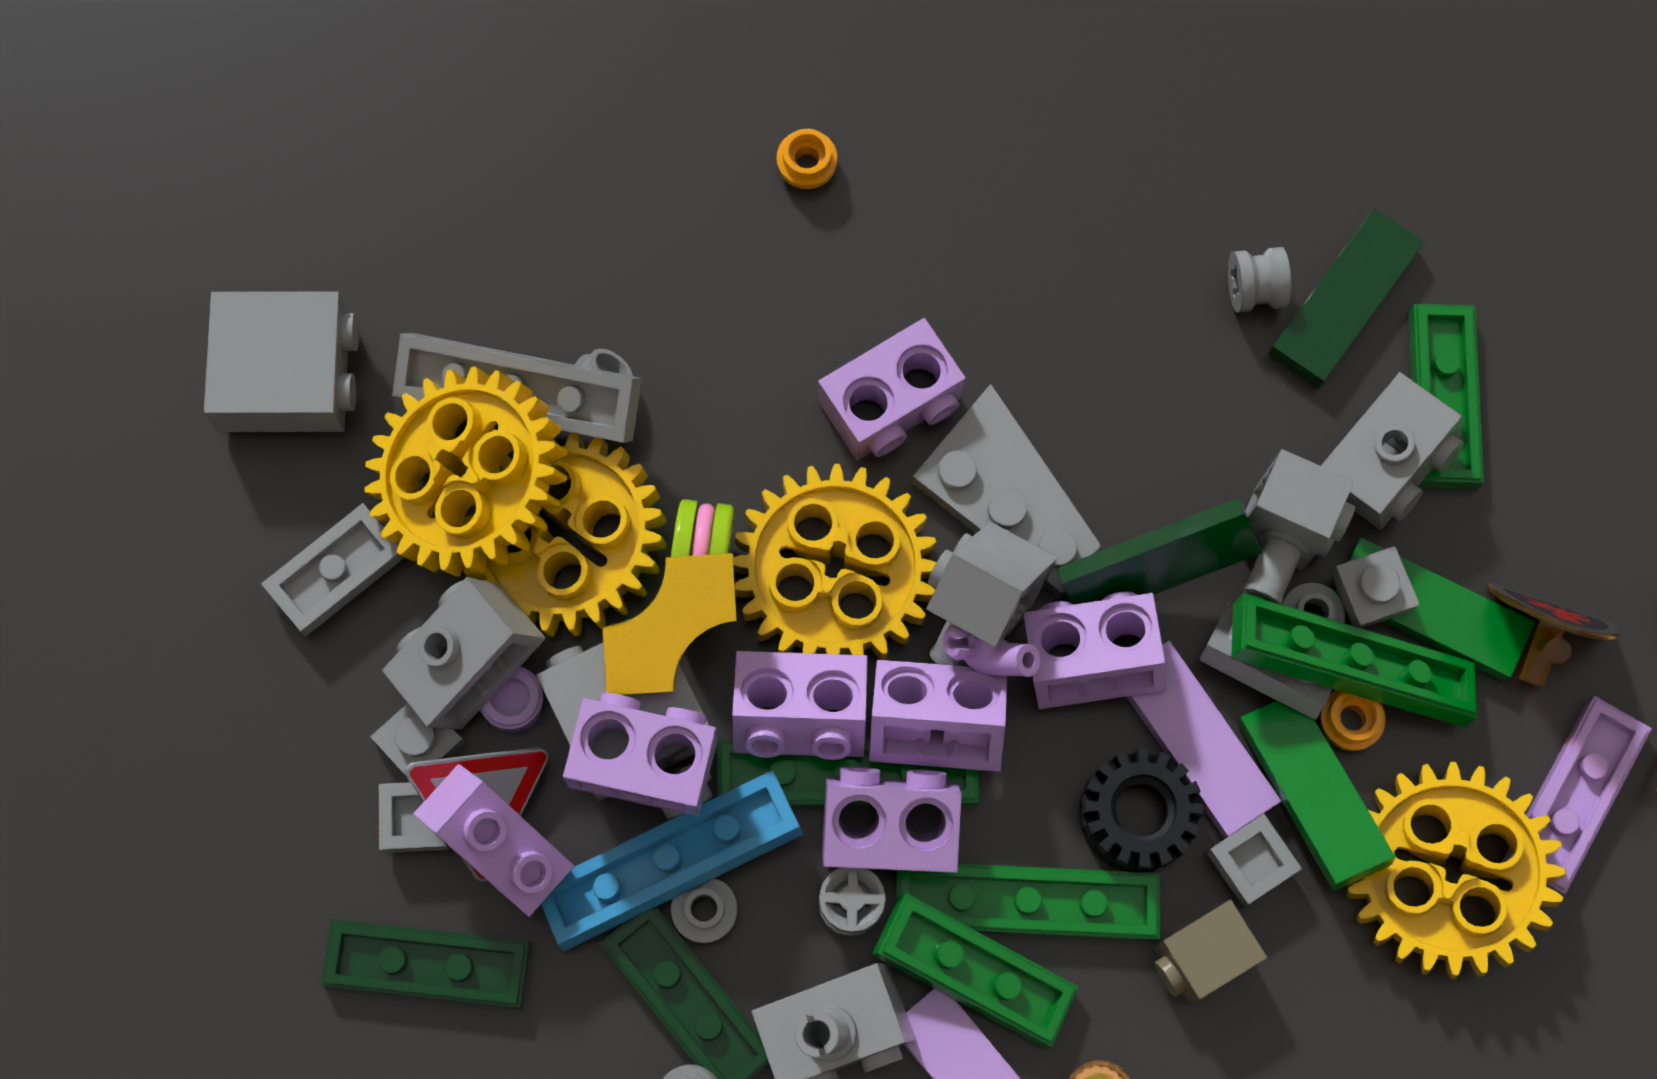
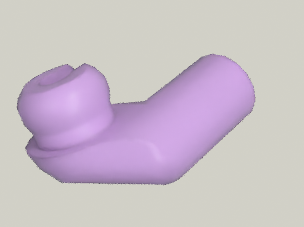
M955 625L950 626L943 636V646L947 655L958 661L964 660L972 669L983 675L1031 677L1039 670L1040 652L1032 644L1008 643L1003 639L995 648Z

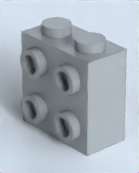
M211 292L204 414L218 432H344L345 411H354L356 406L355 376L353 373H347L348 351H357L359 343V325L356 313H349L339 292Z
M603 643L584 652L581 646L561 651L547 660V670L536 674L570 746L582 699L600 701L602 693H606ZM679 663L674 692L624 695L640 701V711L666 716L667 708L675 707L703 714ZM618 729L604 730L594 739L592 753L602 759L617 758L626 750L629 737ZM681 743L670 744L660 752L657 765L661 770H664L695 755V753L687 745ZM593 793L597 802L608 797Z

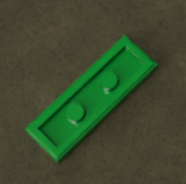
M1413 304L1408 311L1411 380L1462 416L1459 439L1464 442L1458 455L1443 472L1439 473L1433 468L1418 487L1478 489L1484 483L1475 306Z
M1360 537L1355 543L1347 562L1384 550V548ZM1400 557L1420 605L1411 612L1382 621V623L1448 655L1475 662L1476 669L1503 682L1510 679L1535 621ZM1335 586L1333 591L1337 593V595L1340 597L1339 592Z
M1275 701L1240 717L1239 728L1333 891L1393 865L1395 860L1394 853L1314 719L1279 701Z
M907 893L899 896L872 953L874 957L1043 1048L1053 1047L1079 988L1075 984Z

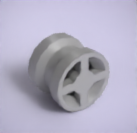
M1283 247L1268 248L1263 255L1252 256L1245 250L1232 251L1230 253L1228 261V287L1235 312H1249L1257 304H1267L1272 309L1288 307L1291 299V270L1287 253Z
M840 867L830 873L821 886L818 901L820 916L826 926L839 935L848 937L863 935L873 929L882 916L886 901L884 886L877 875L866 868Z

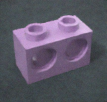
M924 317L818 381L817 401L858 461L871 452L876 457H881L893 451L906 440L907 435L905 432L926 420L928 425H934L950 416L960 406L958 400L962 397L966 378ZM922 369L930 372L937 382L929 388L919 389L911 386L904 376L912 370ZM868 400L880 405L884 414L876 420L865 421L856 417L851 408L860 401Z
M1117 592L1106 596L1102 601L1075 605L1069 602L1057 601L1045 604L1036 611L1023 612L1028 644L1036 646L1041 657L1039 670L1033 675L1039 709L1167 691L1166 665L1153 593L1137 595L1133 592ZM1122 635H1134L1142 639L1138 644L1131 647H1120L1112 643ZM1061 644H1068L1077 648L1072 654L1065 657H1055L1048 654L1053 647Z
M736 651L732 712L733 753H750L763 758L778 755H810L827 760H837L844 757H864L867 655ZM770 707L774 709L764 710L760 708ZM831 709H833V710H839V711H838V712H829V711H825V710H831Z
M877 660L869 762L1001 772L1006 722L1007 676L983 675L968 666Z
M602 693L600 701L583 698L563 774L567 786L572 789L699 817L717 744L716 727L705 725L707 717L695 711L675 707L667 708L666 716L640 711V701L614 693ZM607 729L621 730L629 737L626 750L614 759H602L592 753L594 739L599 733ZM681 743L687 745L695 753L692 766L681 774L666 773L657 765L660 752L670 744Z
M460 764L450 772L413 813L528 917L532 915L574 867L566 857L490 787Z
M842 767L840 769V777L826 776L822 843L823 867L957 873L962 794L957 782H946V773L935 770H908L906 780L880 779V770L870 767ZM857 800L870 803L877 811L874 822L868 828L860 831L846 828L839 820L842 809L848 803ZM924 803L937 806L942 811V819L936 829L929 833L920 834L907 827L906 818L915 806Z

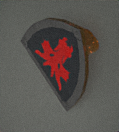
M1492 583L1488 585L1487 589L1501 601L1540 620L1519 676L1520 679L1526 682L1544 686L1552 664H1561L1569 659L1571 646L1563 638L1565 631L1577 636L1613 641L1619 639L1621 632L1612 622Z

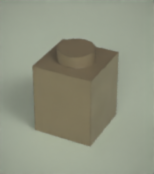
M1232 900L1227 901L1154 946L1160 957L1159 960L1154 962V967L1161 981L1174 997L1183 994L1188 1004L1202 999L1268 958Z

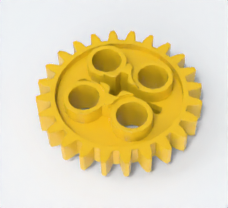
M471 367L465 379L454 370L449 369L446 371L444 388L426 378L423 380L424 398L420 401L407 393L402 395L403 403L407 409L403 417L393 413H386L384 417L394 430L390 436H373L372 441L384 449L382 458L366 461L365 467L380 474V479L364 487L365 493L376 499L383 500L369 514L372 518L386 524L380 535L391 543L397 542V553L413 562L417 560V565L432 572H436L441 568L442 571L459 577L465 565L467 569L482 575L485 573L487 556L492 561L506 566L509 564L507 546L513 544L526 552L530 549L529 541L524 533L529 526L540 531L547 530V524L538 514L542 507L559 508L561 504L555 497L548 494L550 485L567 481L566 475L552 467V463L567 456V450L556 442L551 441L562 431L561 426L546 417L550 407L536 396L532 397L534 391L518 380L513 383V380L497 370L489 377L479 368ZM467 419L464 432L455 438L458 426ZM514 451L511 464L504 471L500 472L504 457ZM427 472H430V478L426 486L419 491L422 477ZM476 504V512L473 518L463 526L467 510Z
M570 432L565 446H562L567 450V456L552 463L553 468L566 475L567 480L571 481L570 489L566 496L558 500L561 503L559 508L542 507L541 511L562 529L567 531L572 529L584 545L596 553L605 556L607 563L599 567L584 557L578 549L562 537L557 536L554 538L548 530L540 531L529 526L528 529L531 530L530 549L527 552L521 550L515 553H508V565L502 566L487 556L484 574L479 575L466 567L463 569L465 575L469 578L500 583L534 624L540 618L541 630L548 637H554L560 621H564L568 630L575 637L580 636L582 618L590 617L600 629L606 627L604 609L609 606L613 607L620 614L627 615L629 612L622 596L629 591L635 595L645 597L647 592L637 579L640 573L659 574L660 571L655 561L647 556L648 552L663 550L667 546L661 535L650 531L667 523V520L661 509L649 508L661 497L654 485L641 486L648 477L642 465L639 463L627 468L630 457L621 446L607 456L608 445L602 438L595 437L588 448L585 449L581 436ZM553 438L551 440L552 442H556L557 444H559L556 438ZM508 455L504 457L501 463L503 471L512 462ZM609 514L621 516L620 525L612 535L604 538L593 536V529L597 521ZM474 515L465 516L463 526L466 525L473 518ZM571 564L581 566V575L574 585L566 589H556L554 587L555 577L563 567Z
M834 464L830 480L821 481L815 468L809 466L807 469L806 485L799 487L794 479L789 475L783 476L784 496L782 498L766 489L761 492L762 503L767 511L765 514L747 509L745 521L755 532H736L734 537L735 545L749 554L733 557V567L735 573L749 577L735 583V597H753V600L742 609V617L745 621L764 618L757 632L758 639L761 642L778 634L781 636L778 648L780 653H790L797 646L803 649L802 653L864 655L863 650L870 648L878 658L884 660L888 654L885 640L888 636L902 645L908 642L909 633L902 623L904 620L912 624H923L926 614L914 601L930 602L935 589L920 580L929 579L937 563L921 559V557L935 550L936 539L935 537L916 536L925 526L927 517L924 513L910 517L905 516V512L910 505L911 496L905 493L891 501L887 497L890 485L889 478L885 477L872 489L866 486V468L861 467L851 482L844 481L840 464ZM815 517L825 521L830 528V532L823 539L811 541L802 538L795 528L803 519ZM870 534L879 535L889 542L891 551L881 558H869L860 552L857 543L864 536ZM785 548L794 550L797 555L803 558H783L780 555V551ZM832 557L844 559V569L839 571L837 578H830L825 575V565L830 564ZM800 576L812 585L813 590L805 599L791 601L782 597L777 587L787 577ZM866 576H885L889 579L890 583L887 586L877 585ZM852 593L863 594L871 600L874 610L867 617L861 619L850 618L841 611L839 602L846 595Z
M1450 762L1444 779L1437 780L1433 770L1428 764L1422 765L1419 777L1420 784L1414 786L1402 773L1396 776L1395 787L1398 794L1397 797H1393L1380 788L1375 791L1373 799L1381 812L1378 814L1370 810L1368 811L1394 855L1397 849H1403L1429 862V864L1419 861L1406 862L1395 856L1393 865L1348 887L1346 892L1347 898L1367 899L1368 905L1360 911L1356 918L1359 924L1378 920L1382 925L1373 941L1376 946L1384 944L1392 938L1400 943L1396 953V962L1402 963L1414 951L1421 954L1420 965L1422 974L1427 975L1438 959L1445 961L1450 979L1458 977L1463 961H1469L1476 975L1483 977L1488 971L1487 956L1492 955L1506 969L1514 962L1513 953L1510 948L1511 943L1527 953L1536 946L1535 940L1527 927L1547 932L1552 926L1553 921L1539 908L1540 906L1558 907L1563 900L1562 895L1546 887L1547 883L1562 880L1566 875L1565 868L1546 862V858L1556 854L1562 847L1561 841L1540 839L1539 834L1546 828L1551 819L1548 815L1532 819L1527 817L1525 812L1533 799L1530 793L1521 796L1514 802L1506 797L1510 787V778L1504 777L1492 789L1485 786L1484 767L1478 766L1470 781L1461 780L1457 763ZM1422 815L1433 816L1444 825L1446 838L1434 844L1425 843L1419 840L1413 833L1411 821ZM1486 834H1495L1504 838L1512 851L1511 859L1503 863H1493L1486 860L1479 853L1477 839ZM1449 856L1460 859V870L1466 873L1462 874L1457 884L1446 881V869L1438 866L1445 865ZM1406 876L1422 880L1430 893L1429 901L1417 907L1402 903L1395 894L1394 883L1399 878ZM1475 876L1507 880L1511 883L1512 889L1510 891L1500 890L1497 886ZM1469 896H1480L1486 899L1494 909V923L1485 927L1474 926L1468 923L1462 916L1460 901Z

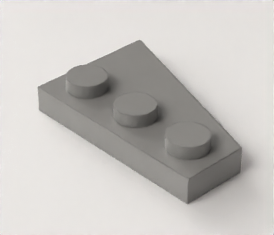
M991 384L912 477V484L974 533L979 532L991 521L1056 556L1057 560L1043 587L1059 599L1065 593V590L1061 585L1057 568L1097 553L1101 546Z

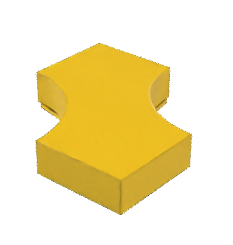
M733 553L666 557L663 582L652 603L631 620L603 628L606 693L626 695L674 692L677 666L689 644L711 627L737 621Z

